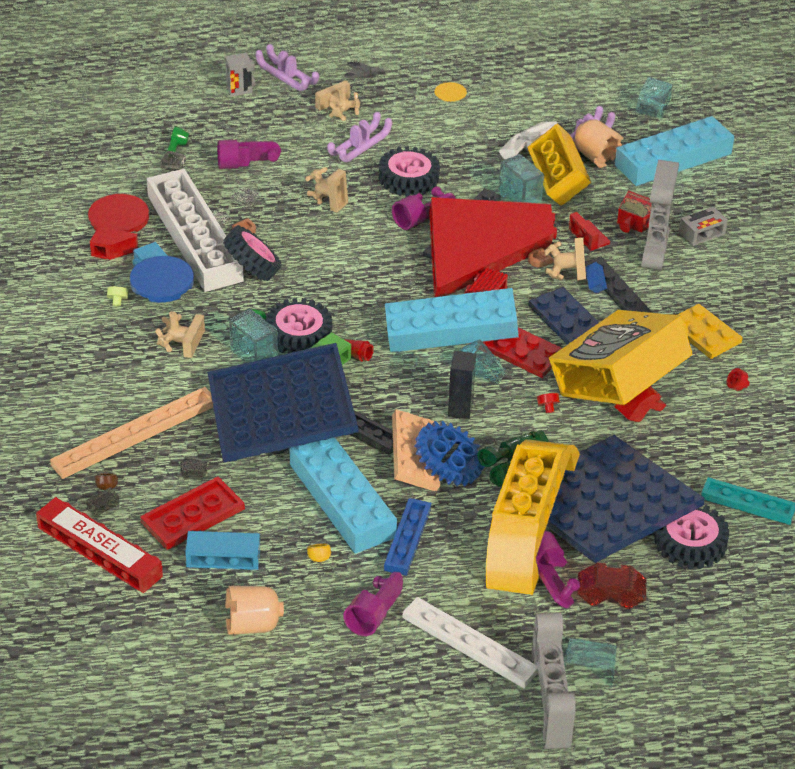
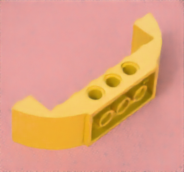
M525 440L520 445H517L492 513L493 518L486 558L487 589L533 595L539 578L536 555L565 470H575L580 455L575 445L536 440Z

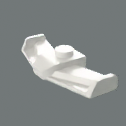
M541 122L514 135L499 150V153L505 160H515L517 154L522 149L529 151L527 147L557 122Z

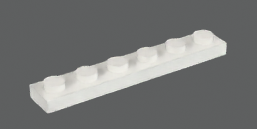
M418 597L403 611V619L522 688H525L538 674V666Z

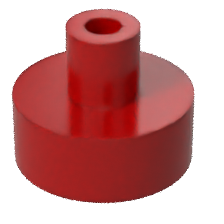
M734 368L727 377V386L735 391L747 388L750 384L748 373L740 368Z
M547 393L537 396L538 406H545L546 413H554V405L560 403L559 394Z

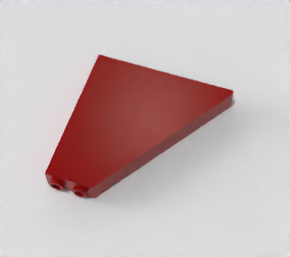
M431 197L429 222L434 298L448 296L467 287L469 284H473L477 273H482L486 267L500 271L528 258L529 253L541 247L543 249L548 248L557 236V227L553 226L555 224V213L552 212L551 204Z

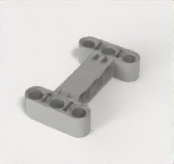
M658 159L650 197L652 206L641 267L662 270L670 227L668 226L679 162Z
M561 612L536 613L534 622L532 661L538 666L544 709V749L571 748L575 720L574 692H568L561 646L563 636V617Z

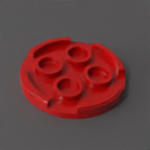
M112 194L95 201L89 208L88 218L95 231L98 227H104L125 232H138L148 223L149 209L147 204L136 196Z

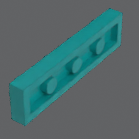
M709 477L701 492L704 500L791 525L795 514V502Z

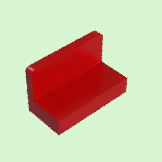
M577 212L570 214L568 229L577 238H583V244L590 251L610 244V240L590 220L585 221Z

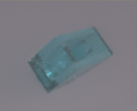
M481 339L461 348L460 351L477 353L475 378L494 384L500 383L507 370Z

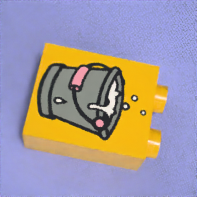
M617 310L549 357L560 394L563 397L625 405L693 354L688 340L689 330L681 315Z

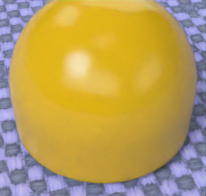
M327 543L310 545L307 547L308 557L316 562L326 561L331 556V546Z

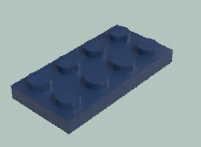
M564 287L533 298L528 302V306L567 345L599 323Z

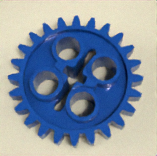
M436 421L432 425L428 423L421 429L415 439L417 442L414 447L418 449L416 455L422 456L419 462L427 464L424 469H431L432 476L439 475V481L445 478L448 485L452 481L456 486H459L460 483L464 486L468 482L472 484L484 469V466L479 463L477 458L480 445L473 443L474 437H467V431L462 433L460 426L456 429L453 428L451 422L448 426H446L444 421H441L440 424ZM458 444L457 449L452 453L448 460L445 463H442L441 460L449 452L453 445Z

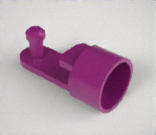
M237 139L218 140L217 142L219 169H238V166H248L250 161L269 160L276 162L281 154L279 144L274 141L238 142Z
M435 186L431 190V194L434 197L455 199L453 193L444 194L439 186ZM420 193L407 196L392 205L393 219L403 230L415 227L429 218L430 202L423 204V197Z
M545 531L536 555L538 574L555 602L564 608H570L574 603L571 594L580 588V583L577 579L570 578L567 581V585H564L554 569L556 566L564 567L567 564L564 552L551 532Z
M393 572L389 578L376 576L373 579V586L375 589H380L376 595L369 593L368 590H362L361 593L355 596L343 614L344 622L352 632L360 636H370L375 633L385 619L387 611L402 591L403 577L400 572Z

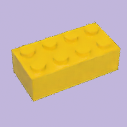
M558 123L527 147L547 195L560 206L571 200L576 194L592 183L571 135Z

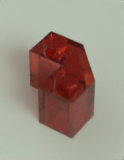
M595 563L578 572L580 588L577 590V595L591 606H596L611 597L625 609H631L646 601V578L630 565H621V568L606 567V563Z

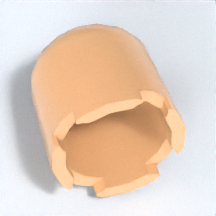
M592 119L578 126L574 142L576 148L599 168H603L606 166L605 162L610 159L612 161L615 160L616 148L622 146L620 142L624 138L601 121Z
M229 586L227 588L225 608H230L231 618L226 619L228 634L266 633L275 629L279 617H283L284 605L283 602L278 601V596L272 588L265 586Z

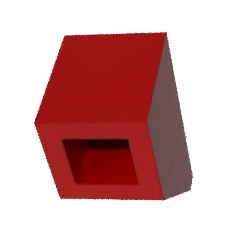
M98 227L90 240L91 256L108 260L133 253L138 248L136 233Z

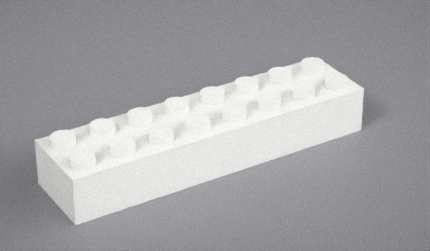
M181 169L147 178L148 198L186 262L192 268L193 274L204 292L244 282L243 265L241 266L237 260H234L233 255L228 253L223 244V240L226 237L224 231L186 170Z

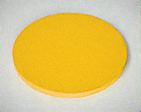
M452 82L442 83L435 88V95L444 101L461 100L467 93L462 85Z

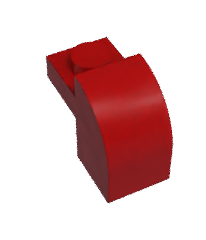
M649 386L625 405L616 404L614 407L628 420L640 422L649 409L662 411L666 404L661 400L662 396Z

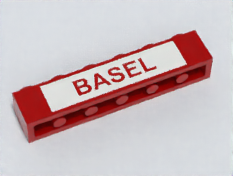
M55 497L36 512L37 524L40 530L143 594L163 577L162 561L158 557L145 552L140 546L127 541L122 535L109 530L104 524L91 519L86 513L73 508L68 502Z

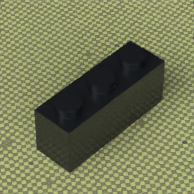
M454 351L449 383L448 416L470 419L474 401L477 353Z

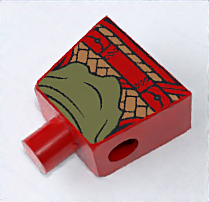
M632 191L627 192L618 210L617 223L620 224L621 231L628 233L633 229L642 233L649 228L652 206L650 198Z

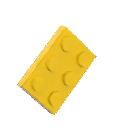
M700 304L678 314L681 315L682 320L688 327L689 342L710 359L742 343L743 337Z

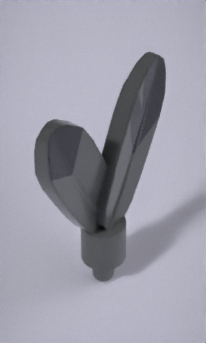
M351 61L347 64L355 69V71L346 73L344 77L358 78L369 74H379V72H384V69L379 68V66H369Z

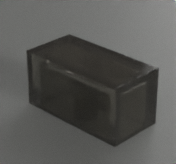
M110 487L87 499V510L94 517H97L120 505L119 495Z

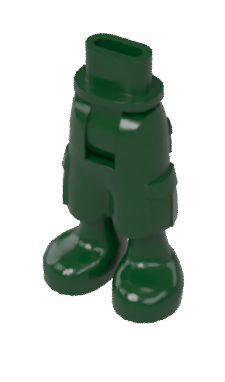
M542 430L537 432L531 431L518 437L508 438L501 442L497 449L494 447H483L478 451V461L484 467H490L502 458H507L506 462L495 466L490 471L489 478L497 487H502L517 445H520L525 440L549 442Z

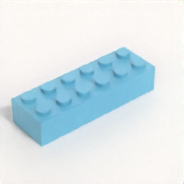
M711 116L617 147L615 166L635 186L654 180L658 159L679 162V172L732 154L735 136Z
M512 288L385 303L390 352L518 337V324Z
M335 437L290 448V466L355 554L394 539L397 531L396 517Z

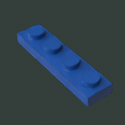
M412 498L408 499L384 563V571L391 573L400 572L402 575H408L431 511V502Z

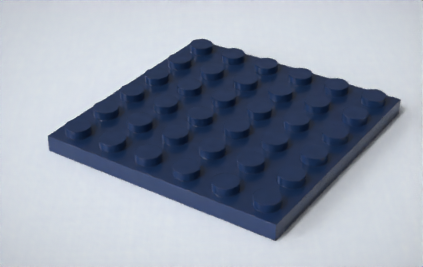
M337 343L207 372L224 463L359 432Z
M612 435L579 452L580 455L574 471L565 470L547 527L592 562L597 563L704 505V497L617 436Z

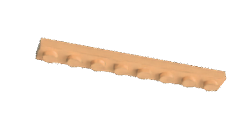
M206 387L194 391L50 459L51 466L64 479L213 408L211 392Z

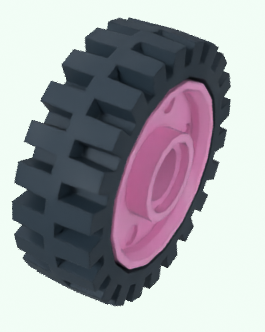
M235 226L223 240L225 248L229 254L233 255L234 260H237L241 266L245 267V270L250 271L252 275H256L257 278L263 281H269L282 266L279 257L274 254L275 252L261 238L259 239L256 234H252L245 227Z

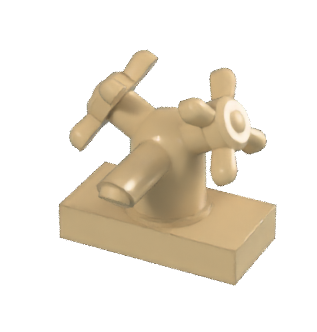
M346 80L315 93V107L319 111L331 107L333 110L329 117H340L342 121L346 120L343 112L349 108H355V115H359L360 101L357 92H354V100H348L350 98V83Z
M323 167L321 170L315 169L305 180L307 182L314 178L316 190L308 191L307 195L313 196L317 200V204H322L323 197H329L330 210L336 213L348 204L346 171L338 169L329 177L323 179L321 174L328 170L327 167Z
M583 238L574 239V252L560 253L558 247L562 244L560 241L551 244L544 251L545 256L551 253L554 257V267L552 270L546 268V274H549L554 279L562 280L564 276L559 274L561 269L575 268L577 281L586 280Z
M171 311L169 312V319L162 317V322L166 323L163 333L167 332V334L163 335L159 328L155 330V333L158 335L156 343L165 347L167 352L172 351L169 345L170 341L183 343L184 357L192 358L205 332L204 315L196 314L191 325L185 327L179 325V320L182 318L181 314Z

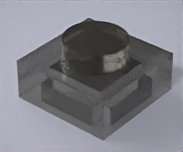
M167 151L160 161L161 168L173 171L180 170L186 162V154Z

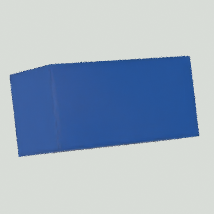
M597 262L586 266L585 270L589 289L595 293L607 289L603 266Z

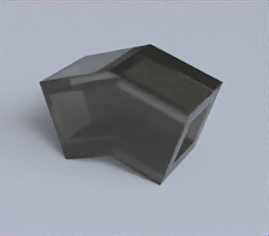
M197 459L181 461L180 471L183 479L194 478L203 480L208 471L207 462Z

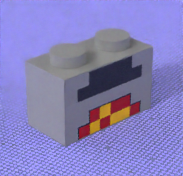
M247 53L225 56L226 87L230 96L253 93L252 87L255 86V79L252 75V71L255 70L253 60H250Z
M713 206L682 217L680 219L679 234L694 246L725 235L728 219Z

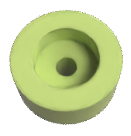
M107 288V297L113 299V306H121V299H128L127 288Z

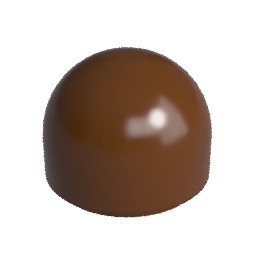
M102 473L95 476V485L101 490L113 489L118 484V475L115 473Z

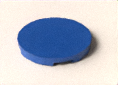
M156 256L145 259L138 263L130 274L132 291L136 295L148 298L150 302L164 303L181 298L182 294L192 289L194 284L193 270L190 265L172 256Z

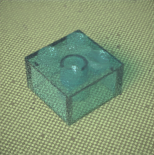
M521 154L501 161L498 188L500 195L510 202L541 204L544 174Z
M249 308L229 319L231 351L245 363L278 356L277 329L266 322L261 315L256 314Z

